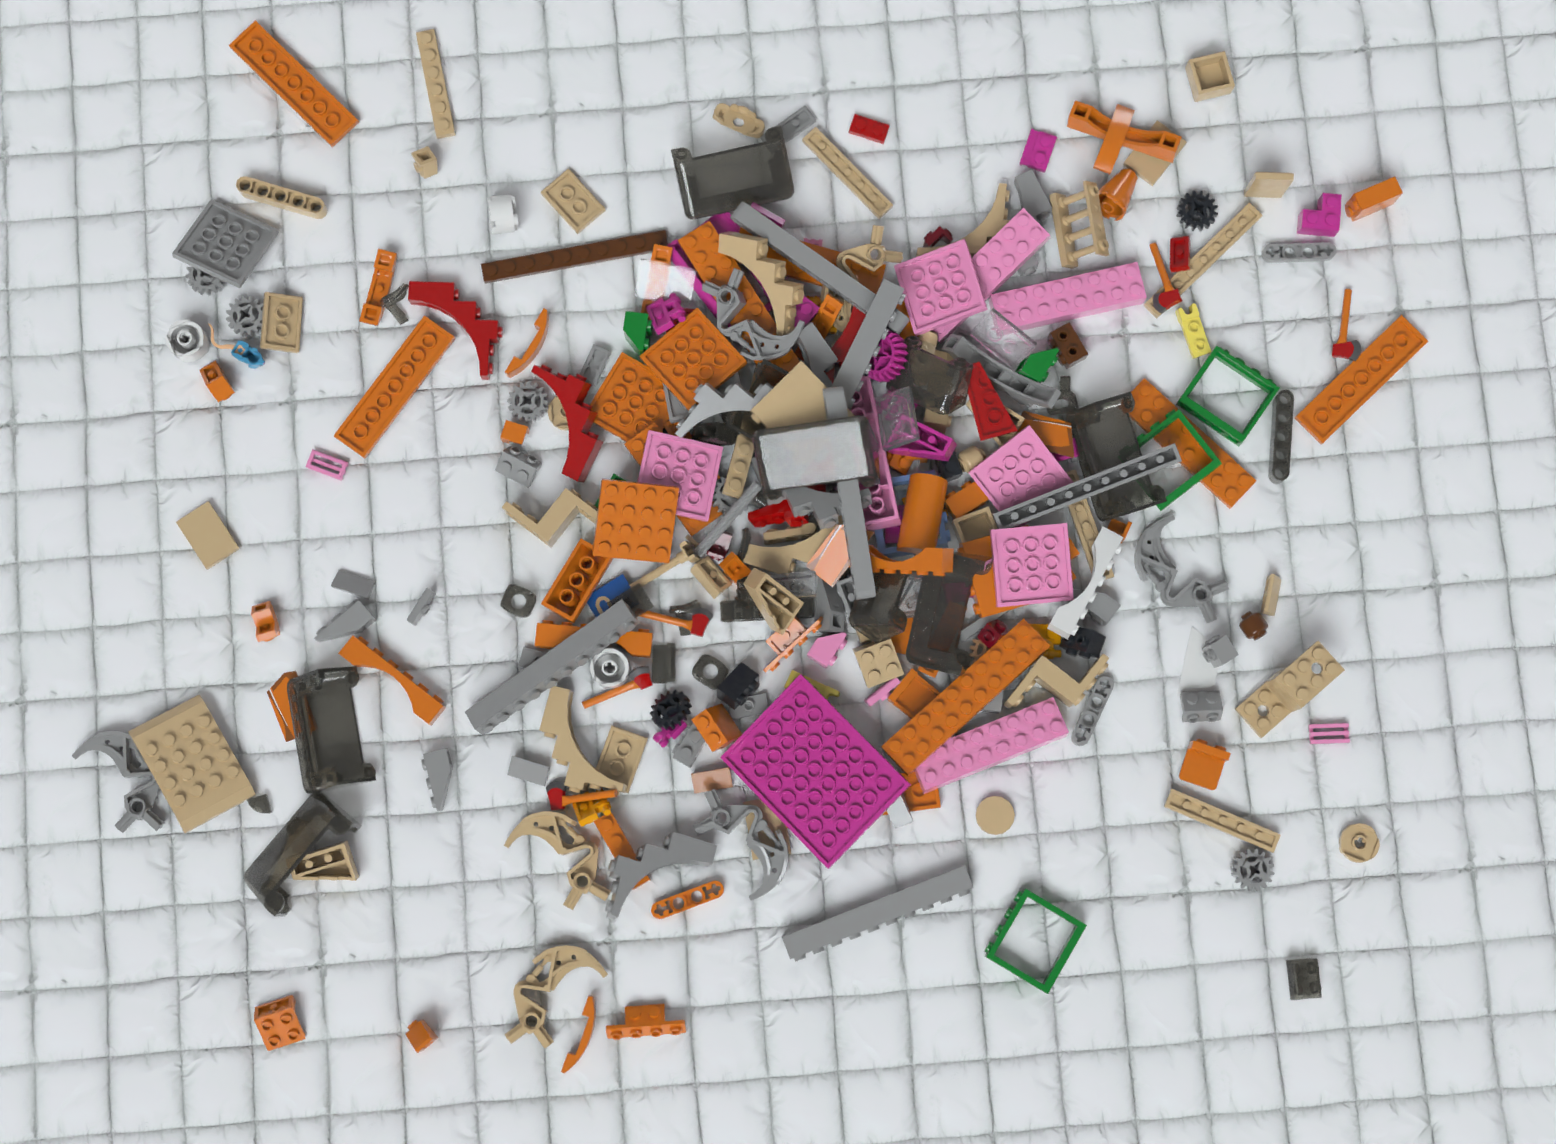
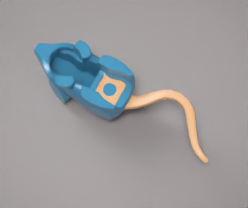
M210 323L208 324L211 328V342L215 347L232 349V356L248 364L249 368L256 369L265 364L263 356L258 349L252 348L244 341L238 340L236 345H218L214 340L213 327Z

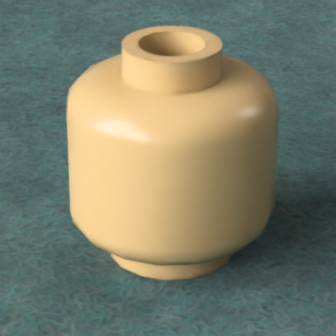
M973 445L958 454V461L962 472L967 473L986 458L983 449H978Z

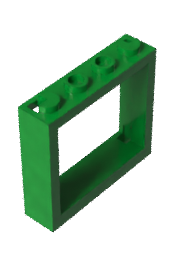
M1216 346L1176 405L1239 447L1280 388L1273 383L1272 379L1263 377L1257 369L1245 365L1242 359L1230 355L1227 349L1224 350ZM1214 358L1268 393L1242 433L1188 398Z
M1173 409L1166 414L1165 417L1167 419L1162 423L1157 421L1153 424L1148 434L1142 433L1134 439L1136 443L1131 447L1129 445L1125 446L1119 451L1121 455L1118 456L1122 463L1129 461L1127 459L1129 456L1179 418L1211 458V463L1161 501L1142 477L1136 479L1160 511L1222 465V462L1179 409L1177 411Z
M1027 889L1019 890L1013 899L1016 903L1013 908L1009 907L1004 915L1006 920L1003 925L999 924L994 932L996 937L993 943L989 941L984 950L986 952L984 957L1048 994L1087 925ZM1027 897L1075 925L1043 983L995 956L997 949Z

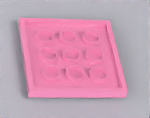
M965 239L894 265L899 285L905 288L903 294H906L904 302L916 336L988 310Z
M1027 425L968 471L998 511L1074 483L1030 425ZM1027 521V522H1025V523H1022V524H1020V525L1014 526V527H1012V528H1016V527H1018V526L1025 525V524H1027L1029 521Z
M648 430L637 482L679 487L676 515L708 522L723 447Z
M1067 523L990 530L996 607L1074 600Z

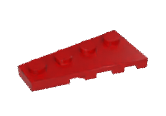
M976 362L961 366L980 441L1017 432L1016 426L981 363Z

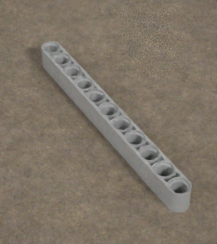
M745 202L739 204L730 216L737 225L753 236L768 238V246L858 310L867 314L876 296L875 293ZM895 308L894 311L898 313L893 323L889 321L886 328L889 331L900 334L910 320L905 314Z
M843 386L824 388V406L854 595L856 600L876 597L844 389Z

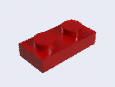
M854 114L849 133L884 144L890 125Z
M1189 236L1170 239L1171 273L1190 270L1191 240Z

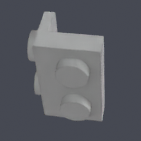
M509 446L502 452L495 471L529 488L542 463L534 456L526 455L520 449Z
M1219 691L1181 692L1182 722H1215L1221 720L1223 706Z

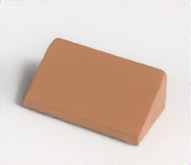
M729 767L691 774L695 794L708 792L713 789L719 790L733 787Z

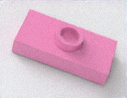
M896 677L887 681L868 696L864 702L871 707L880 699L884 701L891 695L890 691L900 683L899 679Z

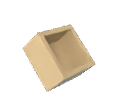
M1225 51L1190 59L1185 67L1195 102L1231 94L1235 87Z
M989 506L956 518L951 523L958 543L990 535V530L998 529Z
M889 635L852 649L868 688L904 675Z

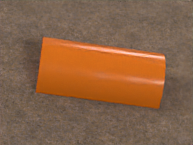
M926 473L910 475L897 551L919 554L926 547H937L948 487L946 479Z
M581 538L541 603L553 613L573 624L614 559L593 556V545Z

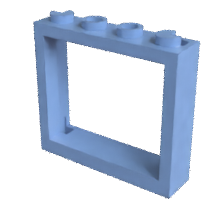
M935 470L921 472L936 475ZM910 475L893 477V487L909 484ZM946 512L942 514L939 530L940 539L937 541L936 548H949L948 541H951L950 531L945 530L944 525L948 523ZM883 529L875 530L878 551L886 557L895 558L914 554L897 551V546L886 548Z

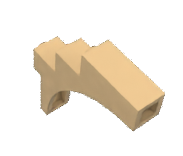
M999 183L996 200L985 220L973 232L961 239L966 240L971 258L1010 221L1007 220L1008 208H1005V201H1009L1010 190H1006L1007 184ZM944 246L933 248L918 247L916 257Z
M732 231L720 233L718 252L731 256L744 264L753 272L764 287L774 311L776 335L783 336L791 333L795 329L796 305L801 304L804 298V284L785 280L786 261L767 258L768 238Z
M842 515L838 516V524L843 525ZM835 526L821 529L808 539L793 545L762 547L749 544L743 562L789 578L796 568L794 561L798 560L808 563Z
M552 687L539 731L543 732L544 736L555 739L557 736L551 758L557 760L556 763L568 766V763H570L564 783L565 786L569 787L568 791L580 794L581 790L587 791L588 784H590L589 788L600 791L601 787L608 790L616 789L618 795L620 792L625 793L627 785L614 781L600 773L582 753L574 735L571 719V705L574 692L561 687Z

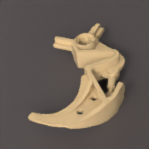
M873 225L870 244H864L840 252L836 258V265L843 272L858 281L845 263L847 258L874 272L883 265L884 261L901 263L903 252L886 250L881 245L884 226ZM876 249L878 251V256L875 259H872L870 255L871 251ZM822 285L821 304L828 293L844 303L833 324L838 331L843 332L851 316V304L837 294L834 296L833 291L830 290L829 292V288Z
M551 811L534 813L522 819L504 844L505 847L509 848L518 837L534 835L546 840L558 854L563 856L584 849H590V854L567 872L570 886L573 888L563 905L573 910L582 894H588V892L606 901L611 893L610 890L595 882L599 855L598 847L594 842L586 841L584 836L579 835L572 827L566 824L568 822L576 826V821L562 813ZM559 826H563L575 839L572 845L562 840ZM581 876H585L588 879L585 887L578 885V879Z
M568 945L547 949L532 960L534 964L543 958L544 960L531 974L527 975L526 980L518 982L514 987L513 994L520 1023L505 1034L507 1040L512 1044L525 1033H534L544 1049L551 1045L554 1040L543 1027L548 1010L522 994V989L527 988L551 992V990H555L567 973L579 967H591L604 978L608 974L598 960L587 950ZM572 955L576 956L575 960L572 959ZM557 961L561 962L559 966L556 964ZM547 962H551L549 977L539 982L537 976L544 969V965ZM530 1015L537 1018V1024L534 1027L529 1026L527 1023Z

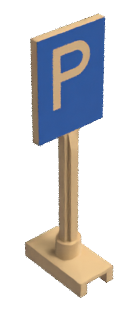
M687 541L680 543L679 546L682 551L677 553L676 557L672 558L669 563H664L632 584H629L624 574L594 591L587 602L594 616L598 617L621 599L631 609L641 604L635 591L680 563L683 564L686 561H690L696 564L701 560L699 556L692 554L694 551L691 548L694 546Z

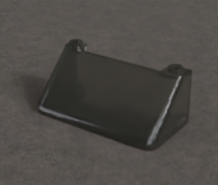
M782 126L769 128L765 132L766 142L692 158L690 150L684 147L672 149L671 155L685 216L692 220L735 211L741 202L751 206L753 202L763 205L791 198L794 194V184Z
M1131 391L1094 402L1066 414L1065 421L1071 423L1072 437L1076 440L1079 453L1077 458L1084 478L1142 456L1128 414L1134 410L1135 400L1132 397ZM1149 474L1090 497L1097 518L1102 522L1167 502L1164 489L1159 485L1152 486Z
M850 416L761 429L752 434L763 496L766 500H777L782 496V490L856 479L865 487L880 484L878 441L869 420L865 416Z
M954 552L953 572H945V576H933V572H928V575L922 576L906 649V659L909 663L957 676L963 675L969 668L971 662L970 654L966 650L958 648L973 577L975 574L985 575L991 570L992 557Z
M357 666L316 669L290 679L287 683V694L302 783L305 792L308 794L376 780V771L373 765L363 761L351 688L355 687L359 681Z
M315 792L308 797L246 870L243 877L244 882L275 917H285L291 910L287 903L290 894L280 885L328 829L337 835H343L348 831L356 833L362 825L327 795Z

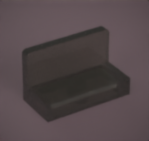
M675 643L653 645L652 682L654 684H675Z

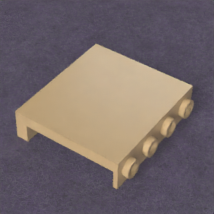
M802 361L759 401L750 412L752 413L751 418L757 424L762 423L766 427L764 431L771 438L775 436L780 441L778 445L785 452L789 451L793 455L792 460L798 466L802 464L805 467L830 443L823 399V389L827 387ZM847 408L850 423L856 416Z

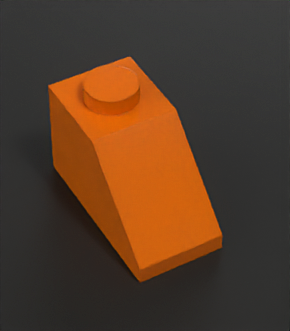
M216 360L199 370L207 388L218 403L222 400H227L235 393Z
M424 1020L412 1022L407 1027L409 1031L405 1033L417 1053L424 1051L439 1038Z

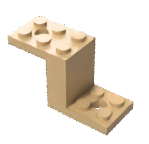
M567 488L564 489L539 522L530 514L524 515L522 508L514 502L510 504L506 501L502 506L508 516L550 548L553 547L579 512L596 524L598 511L596 506L590 501H582L581 495L574 489L569 491Z
M1316 641L1288 667L1276 672L1237 706L1235 710L1253 731L1262 738L1291 712L1304 707L1345 670L1319 641ZM1313 663L1321 666L1319 674H1315L1311 670ZM1262 705L1267 708L1266 716L1259 715V706Z
M1105 654L1099 656L1078 683L1042 655L1003 705L1008 709L1012 706L1016 708L1024 698L1023 692L1030 691L1037 682L1066 706H1076L1085 697L1083 692L1091 689L1097 681L1095 676L1102 674L1109 664L1106 662L1109 657Z

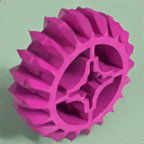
M889 331L885 340L880 339L878 346L881 348L877 356H872L869 362L872 364L868 377L878 382H889L890 379H896V375H901L900 370L905 369L903 364L907 362L905 356L909 353L905 351L908 346L904 344L905 340L899 334Z

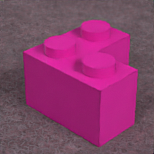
M1322 193L1317 202V210L1303 209L1298 215L1297 234L1335 237L1340 230L1342 195Z

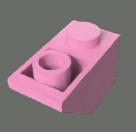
M843 632L817 638L807 653V657L824 668H827L828 665L833 666L838 658L835 655L838 649L843 650L848 642L845 639L847 634Z

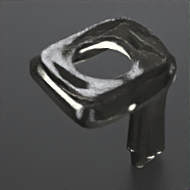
M404 283L394 292L380 300L381 307L388 309L400 325L409 321L405 316L406 314L396 305L397 302L406 296L409 285Z
M1060 376L1059 391L1061 394L1057 399L1066 400L1069 403L1068 407L1057 409L1053 406L1052 409L1046 408L1049 415L1068 414L1079 408L1076 395L1070 391V376Z
M747 527L741 529V545L737 553L740 560L745 558L751 541V533Z
M510 584L503 595L500 606L515 616L527 618L530 616L537 599L532 591L516 584ZM517 594L523 595L526 599V604L521 609H515L511 604L513 596Z
M697 599L683 605L670 606L668 611L670 614H675L676 618L688 620L686 613H692L693 609L701 608L702 605ZM679 626L681 636L691 635L688 629Z
M709 654L702 655L692 669L693 677L712 690H717V687L723 682L729 672L728 668L720 660ZM708 664L715 665L718 669V674L713 679H708L703 675V669Z

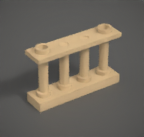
M1083 181L1084 190L1068 197L1059 193L1049 195L1062 267L1076 268L1078 267V258L1093 252L1097 255L1109 256V244L1106 240L1099 200V188L1097 183ZM1086 198L1087 208L1069 215L1068 205ZM1089 216L1090 227L1073 233L1071 223ZM1092 234L1094 244L1076 251L1074 241Z

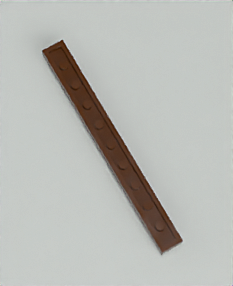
M666 230L483 263L481 268L484 283L487 284L653 252L654 244L667 246L668 241Z

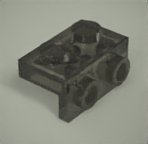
M1318 959L1286 960L1290 1000L1321 998Z

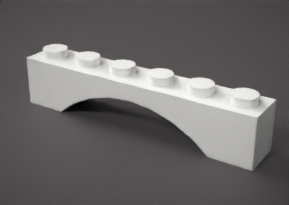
M1104 526L1102 527L1091 547L1093 570L1088 586L1076 599L1057 609L1047 629L1067 640L1070 635L1074 636L1079 628V625H1077L1079 618L1084 619L1089 610L1085 608L1088 602L1092 603L1097 593L1094 591L1097 585L1099 587L1102 586L1106 578L1103 575L1105 570L1110 571L1115 562L1112 557L1114 554L1118 555L1123 547V544H1121L1122 536Z

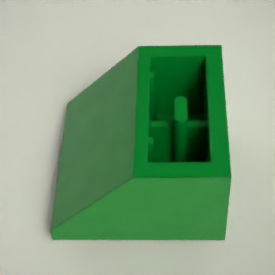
M625 311L623 326L625 339L640 357L642 353L651 347L650 339L648 338L649 336L652 337L653 333L652 320H649V315L646 313Z
M1054 348L1030 354L1021 360L1015 372L1038 383L1044 382L1049 375L1047 370L1050 366L1053 367L1059 358L1056 356L1059 350Z

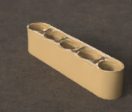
M246 176L240 177L236 182L238 191L247 199L315 219H322L327 215V207L318 197ZM245 185H250L248 190H243ZM263 190H268L266 195H260ZM281 195H286L284 200L278 201ZM299 200H304L301 206H296ZM321 205L319 211H313L314 207Z

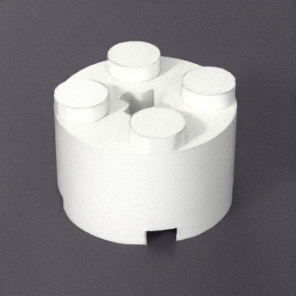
M500 195L487 197L492 235L513 233L518 230L517 214H513L516 207L515 196Z
M184 319L176 321L170 326L165 338L166 345L177 358L184 362H194L208 353L209 338L197 323Z
M606 648L600 654L593 657L590 663V672L599 686L606 689H614L627 682L630 665L623 653L613 648ZM610 664L615 668L612 670V673L605 670Z

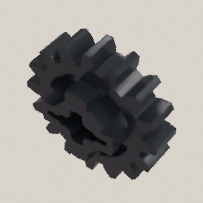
M1194 190L1191 196L1186 193L1185 199H1180V205L1177 206V210H1179L1177 217H1182L1179 223L1185 222V229L1191 226L1193 232L1196 228L1201 232L1203 226L1208 229L1210 224L1215 222L1214 218L1218 215L1215 210H1217L1218 205H1213L1215 199L1210 200L1209 193L1204 196L1203 191L1196 194ZM1186 205H1188L1187 208L1189 209L1187 213L1185 212ZM1207 209H1209V217H1208V218H1207V213H1206V210H1207Z
M668 690L665 696L660 694L661 699L654 700L656 705L651 706L653 711L650 712L653 722L660 729L664 727L665 730H668L669 726L675 729L676 724L681 726V721H687L686 715L691 714L689 710L692 707L690 699L682 691L678 693L677 690H674L671 693Z

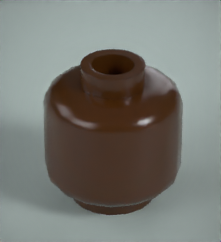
M1249 611L1241 617L1242 621L1239 627L1247 639H1254L1256 641L1267 634L1268 624L1261 613L1255 612L1252 614Z

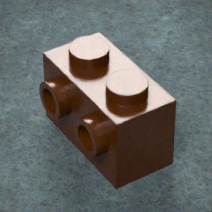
M1070 322L1049 333L1047 342L1051 349L1057 348L1059 350L1057 353L1058 361L1066 369L1087 358L1088 352Z

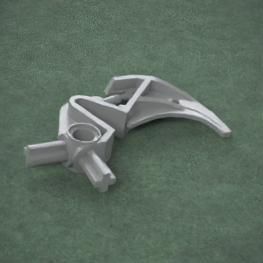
M734 268L728 284H724L721 287L706 280L702 285V291L716 297L718 330L723 336L730 337L733 341H737L744 348L750 350L748 352L741 349L740 355L751 360L771 361L781 358L790 352L801 334L805 324L804 321L799 320L795 329L783 336L770 334L754 320L749 319L728 328V324L746 305L743 293L738 290L744 272ZM728 292H730L731 299L729 301H727L726 298ZM743 331L749 333L754 348L741 337Z
M1170 515L1160 519L1143 531L1135 548V569L1140 580L1143 582L1148 580L1146 571L1149 575L1148 577L1155 584V589L1160 592L1162 603L1166 606L1199 607L1206 623L1217 620L1210 601H1212L1214 595L1229 590L1225 579L1207 585L1206 582L1194 578L1174 598L1169 596V591L1178 570H1176V567L1164 554L1161 548L1160 536L1163 527L1175 520V517ZM1149 566L1163 571L1165 580L1159 581L1155 574L1148 569ZM1196 591H1202L1204 599L1197 598Z
M120 731L97 733L72 754V757L77 759L87 751H101L114 760L123 777H152L151 782L124 795V807L127 812L114 826L124 833L136 819H144L155 831L162 828L164 822L152 811L160 788L129 734ZM131 749L135 751L136 757L141 763L138 769L131 765ZM141 802L143 809L137 812L136 805Z
M715 789L705 793L712 812H710L709 818L693 825L697 835H701L713 828L730 834L750 813L753 812L755 814L746 841L747 846L760 859L764 877L761 887L755 893L749 895V898L752 901L763 896L776 885H779L788 866V845L781 830H776L780 840L778 841L774 836L775 834L767 826V822L762 819L763 815L759 807L755 805L723 806ZM721 812L727 815V821L723 824L717 821V815ZM763 830L774 841L775 848L761 843L757 832ZM773 868L777 869L776 873L772 872Z

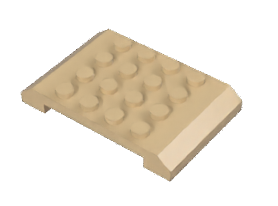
M200 695L128 731L184 833L256 796L248 778Z

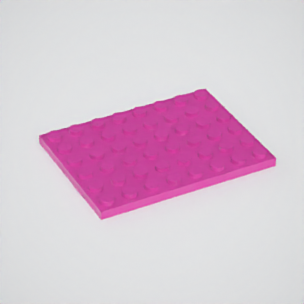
M802 674L783 691L720 757L827 869H830L911 786Z

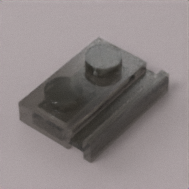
M640 583L607 602L610 608L622 599L630 606L636 618L654 607Z

